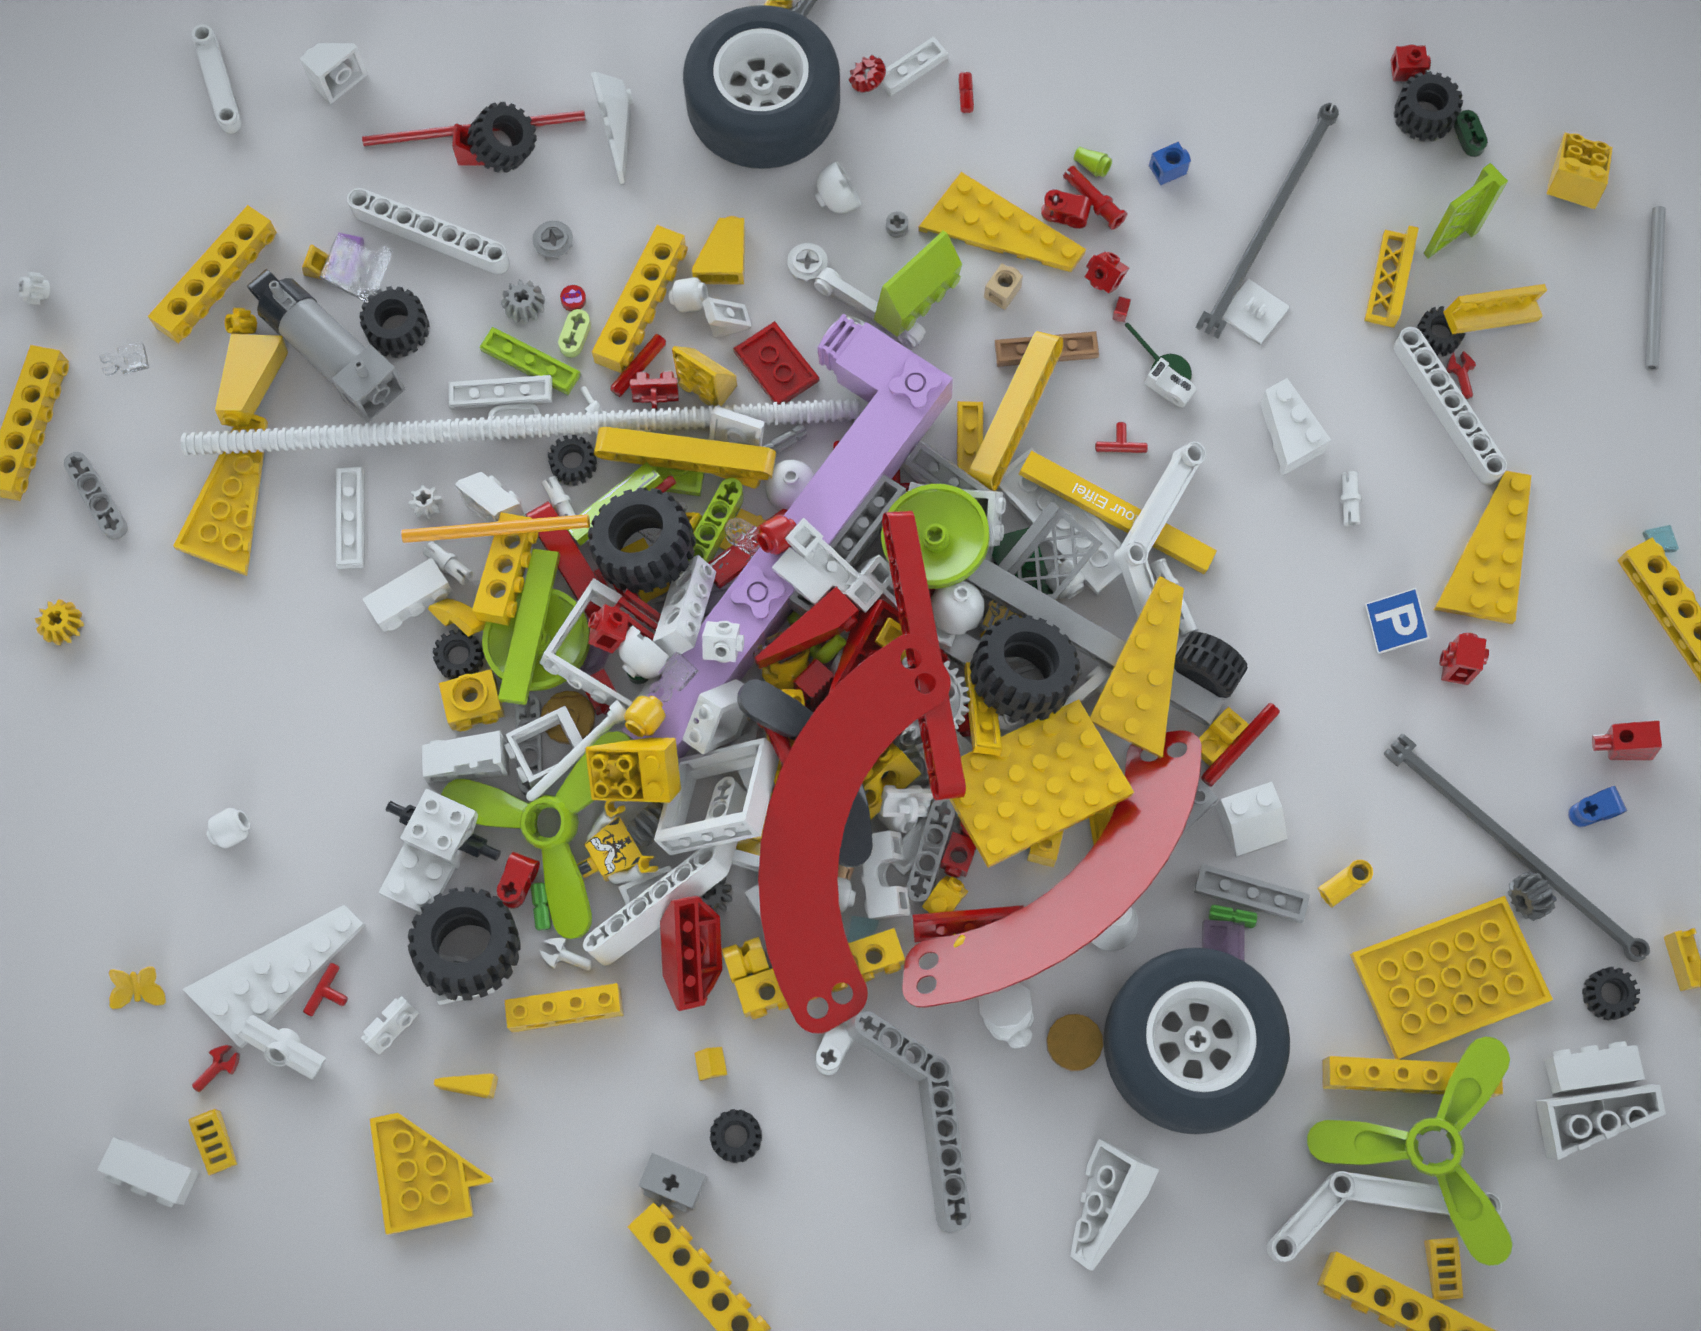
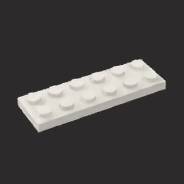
M1030 448L1008 466L997 489L1003 492V495L1031 525L1048 504L1053 502L1103 543L1080 570L1085 576L1084 583L1097 596L1123 574L1114 561L1115 551L1121 547L1122 543L1096 516L1018 475L1031 450L1037 453L1033 448ZM1061 518L1055 526L1056 537L1071 535L1070 523ZM1074 527L1075 535L1082 534ZM1052 531L1048 534L1046 538L1052 537ZM1087 537L1075 538L1077 553L1088 552L1094 544ZM1071 539L1057 540L1058 555L1073 554ZM1046 541L1053 548V541ZM1083 556L1077 557V563H1079ZM1072 557V558H1063V560H1064V561L1070 560V561L1073 562V557Z

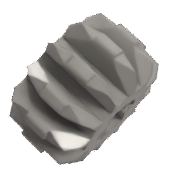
M520 279L516 286L509 283L510 290L503 291L504 299L501 301L506 316L508 318L513 317L516 323L523 319L524 323L528 324V318L531 317L537 320V313H543V304H545V297L541 294V288L534 286L530 280L525 285Z

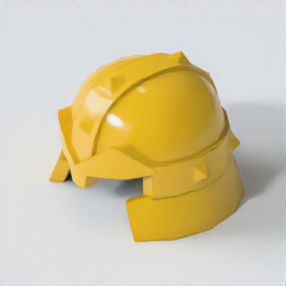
M809 648L767 667H763L762 677L767 683L780 690H793V681L808 667Z

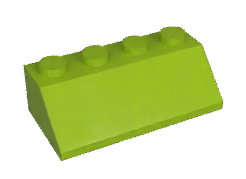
M943 230L882 286L873 320L898 337L905 330L909 331L919 316L924 317L935 301L939 303L945 296L946 291L949 288L954 289L959 283L962 262L948 233Z

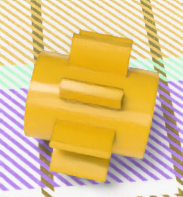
M233 308V314H227L224 324L228 333L249 335L254 334L257 330V319L255 315L251 314V310Z

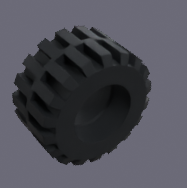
M1426 71L1425 75L1420 72L1414 78L1410 77L1407 80L1394 106V118H1397L1396 124L1398 127L1402 126L1401 131L1404 134L1409 133L1412 139L1417 137L1420 138L1419 141L1425 142L1426 139H1429L1431 142L1435 141L1437 137L1440 139L1445 137L1446 133L1451 131L1462 110L1463 100L1461 98L1463 95L1461 91H1457L1459 87L1457 83L1450 82V77L1444 78L1441 76L1442 73L1437 72L1434 75L1432 71ZM1418 102L1430 103L1438 111H1428L1422 108Z
M496 102L491 103L480 112L468 129L470 137L467 141L468 145H472L470 151L472 154L477 155V162L480 163L482 161L485 164L484 167L488 170L490 167L493 168L494 172L498 173L501 170L504 173L509 172L511 169L515 170L529 157L536 146L534 143L537 141V135L533 134L536 131L535 125L530 124L532 121L530 116L526 117L523 114L525 111L522 108L517 110L515 104L510 103L507 106L506 102H500L498 105ZM492 129L503 131L509 137L512 146L500 143L494 136Z
M392 286L386 287L385 291L378 289L375 296L370 294L367 297L369 302L362 304L363 311L359 315L361 319L360 325L369 344L386 357L390 353L392 358H398V354H402L403 357L409 356L407 352L411 350L413 353L418 351L417 346H423L425 343L424 337L429 335L428 328L430 325L424 307L417 295L414 296L412 291L408 289L404 291L403 287L397 286L396 290H393ZM403 315L407 317L406 321L398 328H382L385 321L392 316Z
M1191 632L1175 656L1174 669L1177 673L1220 698H1228L1233 694L1246 673L1248 664L1242 655L1225 641L1210 634Z

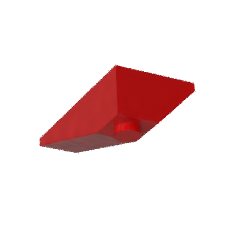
M836 586L754 657L757 667L759 669L827 641L835 635H840L844 630L849 632L858 623L859 610Z

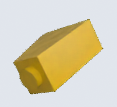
M728 216L718 219L692 267L693 277L698 278L701 283L744 284L746 231L744 218Z

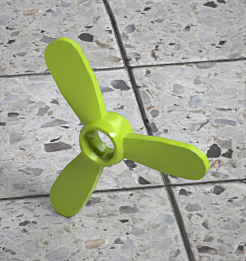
M611 731L602 735L592 746L633 739L621 731ZM586 753L576 763L555 796H539L529 803L502 789L468 779H455L449 782L444 787L441 795L475 810L478 814L476 824L486 827L521 829L526 841L534 847L541 849L545 890L553 926L557 933L568 939L581 938L588 933L592 925V912L583 878L569 846V843L574 839L578 831L579 819L577 813L595 801L591 799ZM553 808L558 810L560 814L561 826L555 836L546 838L538 831V816L542 810Z
M1485 1036L1475 1039L1467 1047L1449 1079L1436 1118H1425L1418 1121L1408 1132L1367 1122L1324 1120L1317 1122L1310 1128L1307 1136V1146L1311 1154L1318 1161L1340 1165H1371L1409 1159L1411 1165L1419 1172L1431 1177L1436 1176L1450 1217L1470 1254L1479 1263L1488 1266L1499 1265L1510 1256L1513 1247L1510 1232L1490 1199L1460 1165L1465 1153L1464 1140L1460 1132L1489 1101L1509 1068L1510 1056L1508 1049L1498 1039ZM1441 1129L1447 1132L1446 1137L1451 1144V1154L1454 1155L1453 1159L1449 1160L1447 1158L1440 1163L1429 1162L1428 1165L1422 1162L1424 1158L1421 1156L1418 1148L1419 1141L1416 1137L1418 1134L1423 1136L1430 1131L1440 1132Z

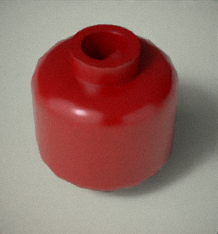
M776 515L765 521L758 528L757 542L764 552L773 555L785 552L789 547L791 548L785 538L797 524L794 520L788 519L783 515Z

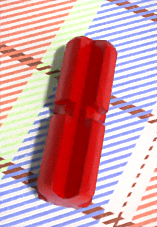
M961 72L958 78L960 111L962 113H972L974 111L972 74L970 72Z

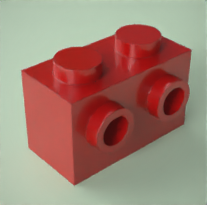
M1462 633L1453 642H1449L1447 649L1442 650L1439 665L1443 666L1441 680L1469 685L1483 670V665H1486L1488 661L1489 649H1486L1487 639L1479 638L1474 633Z

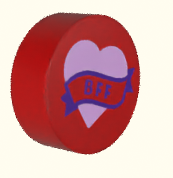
M569 285L561 291V304L566 310L572 312L585 306L586 294L580 286Z

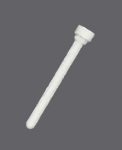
M616 700L609 707L608 716L527 793V800L532 802L541 796L586 753V747L592 746L615 724L625 723L624 714L627 709Z

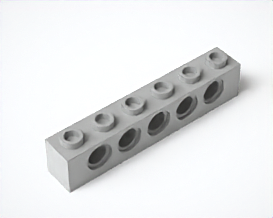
M883 474L829 546L854 568L881 533L883 514L888 512L894 502L905 494L906 488ZM796 591L789 598L790 609L800 616H803L814 606Z

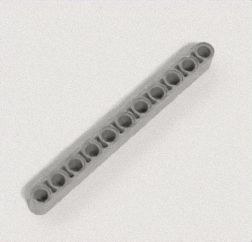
M985 558L979 568L970 577L965 579L974 584L982 594L1019 616L1030 615L1036 620L1039 618L1047 620L1046 623L1051 626L1053 624L1060 628L1059 632L1062 635L1066 634L1071 640L1070 646L1074 645L1078 651L1113 670L1126 643L1122 639ZM1176 671L1173 672L1169 704L1198 722L1210 726L1220 710L1223 700Z

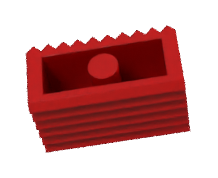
M815 659L793 681L794 690H802L805 707L810 711L814 712L819 703L829 695L828 693L833 682V673L819 660Z

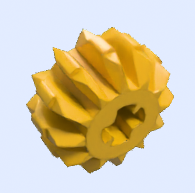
M58 599L56 604L47 601L48 608L46 610L39 608L42 616L34 618L35 622L39 625L36 628L37 632L43 635V639L48 643L53 641L56 645L60 646L63 640L67 643H72L71 636L73 634L80 636L77 628L84 626V622L80 619L83 616L82 612L76 609L72 602L66 603L64 600Z

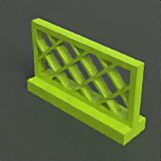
M1491 162L1481 170L1473 187L1449 204L1423 253L1428 259L1465 231L1473 237L1481 230L1508 182Z

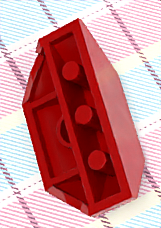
M699 896L672 900L660 920L662 975L676 1009L683 1011L705 1006L708 1000L707 996L714 988L723 970L720 916Z

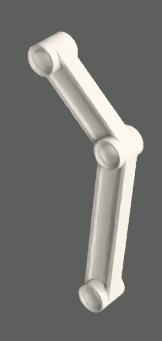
M1190 442L1173 452L1172 460L1121 547L1115 551V564L1122 570L1138 617L1155 584L1147 561L1148 553L1198 466L1206 458V451L1199 442Z
M1339 1171L1325 1179L1309 1199L1269 1240L1266 1250L1269 1257L1275 1262L1291 1261L1346 1200L1449 1216L1450 1214L1440 1186ZM1337 1177L1342 1178L1346 1183L1344 1193H1339L1334 1187V1181ZM1485 1193L1500 1215L1502 1210L1500 1199L1495 1194ZM1280 1240L1286 1242L1289 1248L1288 1254L1285 1257H1281L1276 1252V1244Z

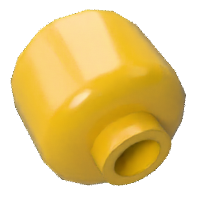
M652 695L649 697H636L624 714L626 728L637 737L652 736L666 717L665 711L662 708L663 703Z

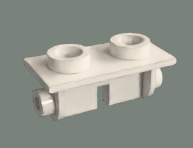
M402 996L398 1000L395 998L382 1012L387 1018L384 1023L377 1017L363 1031L365 1034L361 1039L379 1055L392 1044L393 1040L419 1014Z

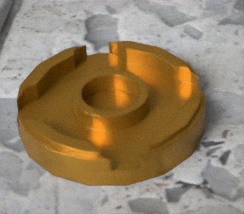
M576 691L556 693L543 706L541 717L566 706L582 739L590 734L594 728L596 716L593 706L586 697ZM560 724L545 731L550 739L559 744L570 745Z
M1067 1014L1057 1019L1050 1027L1046 1038L1047 1051L1052 1061L1069 1071H1083L1091 1067L1100 1057L1103 1049V1037L1098 1025L1089 1017L1080 1014Z

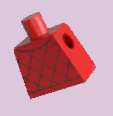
M1644 721L1613 724L1606 734L1592 735L1593 751H1608L1609 760H1653L1662 748L1660 722Z

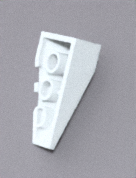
M1099 1139L1086 1168L1085 1175L1089 1176L1086 1193L1082 1192L1080 1202L1084 1203L1081 1219L1076 1222L1070 1257L1093 1271L1148 1196L1159 1169L1143 1159Z

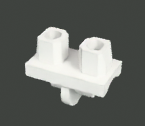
M885 785L881 796L882 805L880 813L882 817H905L908 822H915L917 817L928 816L930 803L933 798L931 789H922L920 785H911L907 789H897L894 785Z

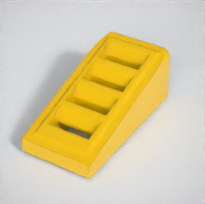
M488 1073L441 1077L434 1079L433 1084L440 1090L494 1099L498 1076Z
M212 1109L188 1119L208 1175L211 1176L238 1165L220 1110ZM213 1121L214 1125L202 1129V1124ZM217 1132V1137L205 1140L204 1136ZM219 1143L222 1144L223 1147L209 1152V1147ZM226 1154V1159L213 1164L212 1158Z
M1458 1237L1424 1240L1432 1298L1434 1300L1463 1298ZM1436 1248H1448L1449 1253L1437 1254ZM1450 1260L1451 1266L1438 1267L1437 1261ZM1452 1272V1278L1439 1279L1438 1273ZM1453 1284L1454 1290L1440 1291L1439 1285Z

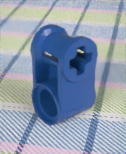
M1611 786L1585 797L1571 806L1568 816L1575 826L1586 827L1596 822L1619 816L1628 810L1616 786Z

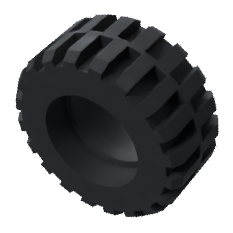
M637 488V491L633 492L629 489L623 491L624 494L619 497L617 495L610 498V503L607 505L603 504L598 510L600 514L594 516L591 522L593 527H590L588 530V547L595 563L605 579L622 591L628 589L632 593H639L640 590H643L644 593L654 592L653 589L657 587L660 589L667 587L666 583L671 580L673 582L680 577L679 573L686 571L690 565L688 559L691 560L695 552L693 548L696 544L694 530L683 507L678 501H675L672 495L665 492L662 493L661 490L651 488V491H648L647 488ZM648 528L662 530L658 540L649 548L635 553L621 551L625 542L636 532Z
M1018 615L1008 616L1007 620L1001 618L995 621L994 625H990L985 631L970 662V677L972 684H976L974 689L978 696H983V702L989 708L991 706L995 708L997 714L1001 716L1004 714L1008 715L1011 720L1015 721L1024 719V722H1034L1036 718L1040 719V721L1048 719L1052 712L1055 714L1064 706L1078 681L1080 661L1076 658L1078 653L1074 645L1070 646L1071 640L1066 634L1062 635L1059 632L1060 628L1053 624L1051 626L1046 623L1047 620L1042 618L1036 620L1030 615H1023L1022 618H1019ZM1019 657L1030 661L1041 671L1044 679L1032 680L1020 676L1011 669L1005 658Z
M465 887L464 891L458 892L457 888L449 889V894L444 896L441 893L433 897L434 902L431 904L426 902L421 907V915L416 914L412 920L414 928L409 929L408 940L410 942L408 945L409 955L422 982L426 987L430 986L432 991L439 996L445 993L447 999L457 1000L458 996H462L464 1001H469L473 999V995L479 994L480 998L487 996V991L492 987L498 990L503 986L501 980L503 978L509 979L513 974L511 966L518 964V951L521 950L519 933L509 908L504 906L503 901L497 896L491 898L490 893L483 889L476 893L474 887ZM474 925L489 931L490 941L486 949L476 958L467 962L456 963L440 957V945L444 938L453 930L462 926Z

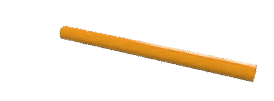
M588 514L404 529L401 531L403 543L590 528V518Z

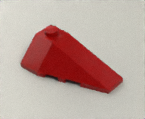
M877 599L865 613L861 610L859 611L858 623L850 630L828 694L866 658L881 649L875 640L888 618L900 624L898 610L884 600Z

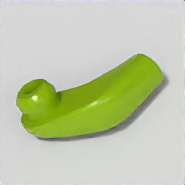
M835 635L823 647L819 644L812 646L809 649V655L814 658L812 661L817 659L822 664L828 663L845 646L846 641L842 636Z

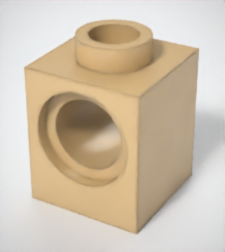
M1001 263L985 286L984 298L1006 310L1021 289L1023 275L1016 268L1008 267ZM1000 283H1007L1010 286L1003 287Z

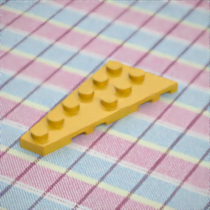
M254 414L248 426H235L232 431L238 430V432H241V430H246L249 432L250 429H254L255 432L258 429L265 431L268 428V421L266 418ZM248 450V453H243L242 451L234 453L232 451L231 454H226L224 451L223 454H219L173 545L176 550L242 575H248L264 452L257 450L252 453Z
M1511 471L1503 473L1433 610L1513 624L1516 621L1532 475Z

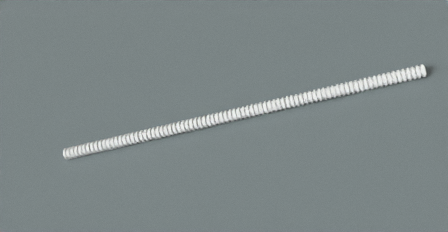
M848 398L846 401L838 399V402H834L833 399H830V402L822 400L820 403L817 400H814V403L798 401L797 404H793V401H790L789 404L781 402V405H777V402H774L773 405L765 403L762 406L761 403H757V406H753L752 403L749 406L741 404V407L733 404V407L725 405L723 409L763 421L767 426H770V423L778 425L781 422L783 425H786V422H790L791 425L794 422L802 424L803 421H807V424H810L811 421L819 423L820 420H823V423H827V420L843 422V419H847V422H850L851 419L856 421L860 415V401H858V398H854V401H850V398ZM693 406L692 409L684 407V410H680V407H676V410L668 408L665 411L663 408H660V411H656L654 408L651 411L643 409V412H639V409H636L635 412L627 410L626 413H623V410H619V413L603 411L602 414L595 411L594 414L586 412V415L578 412V415L570 413V415L566 416V413H562V416L546 414L545 417L538 414L537 417L529 415V418H526L525 415H521V418L513 416L510 419L509 416H505L504 419L498 416L496 419L488 417V420H485L484 417H480V420L472 418L471 421L468 418H464L463 421H460V419H455V421L447 419V422L440 419L439 422L431 420L428 423L427 420H423L422 423L414 421L413 424L410 421H406V424L390 422L389 425L382 422L381 425L373 423V426H370L369 423H365L364 426L357 424L355 427L353 424H349L348 427L345 425H340V427L332 425L331 428L328 425H324L323 428L315 426V429H313L312 426H307V429L299 427L297 430L295 427H291L290 430L285 427L282 430L274 428L273 431L270 428H266L265 431L258 429L257 432L254 429H250L249 432L246 430H241V432L233 430L232 433L227 430L224 433L216 431L215 434L213 431H208L207 434L200 432L199 435L196 432H192L191 435L188 433L182 434L181 449L185 456H190L191 453L196 456L199 453L206 455L207 452L210 455H214L215 452L223 454L224 451L226 454H231L232 451L234 453H240V451L248 453V450L252 453L257 450L264 452L265 449L268 452H272L273 449L281 451V448L284 451H289L290 448L292 450H297L298 448L305 450L306 447L309 450L314 449V447L322 449V446L330 449L331 446L338 448L339 445L342 448H346L347 445L350 447H355V445L363 447V444H366L367 447L372 444L379 446L380 443L383 446H387L388 443L396 445V442L404 445V442L420 444L421 441H424L427 444L429 441L437 443V440H440L441 443H445V440L453 442L454 439L457 442H461L462 439H465V441L470 439L478 441V438H481L484 441L486 438L494 440V437H497L498 440H502V437L510 439L512 436H514V439H518L519 436H522V438H527V436L535 438V435L542 438L543 435L551 437V434L559 437V434L565 436L570 433L571 435L579 433L581 436L584 433L592 435V432H596L597 435L600 427L636 431L645 430V432H649V429H653V432H656L657 429L665 431L666 428H669V431H673V428L689 430V427H693L696 430L697 427L705 429V426H710L711 414L714 408L712 406H708V408L700 406V409H696V406Z

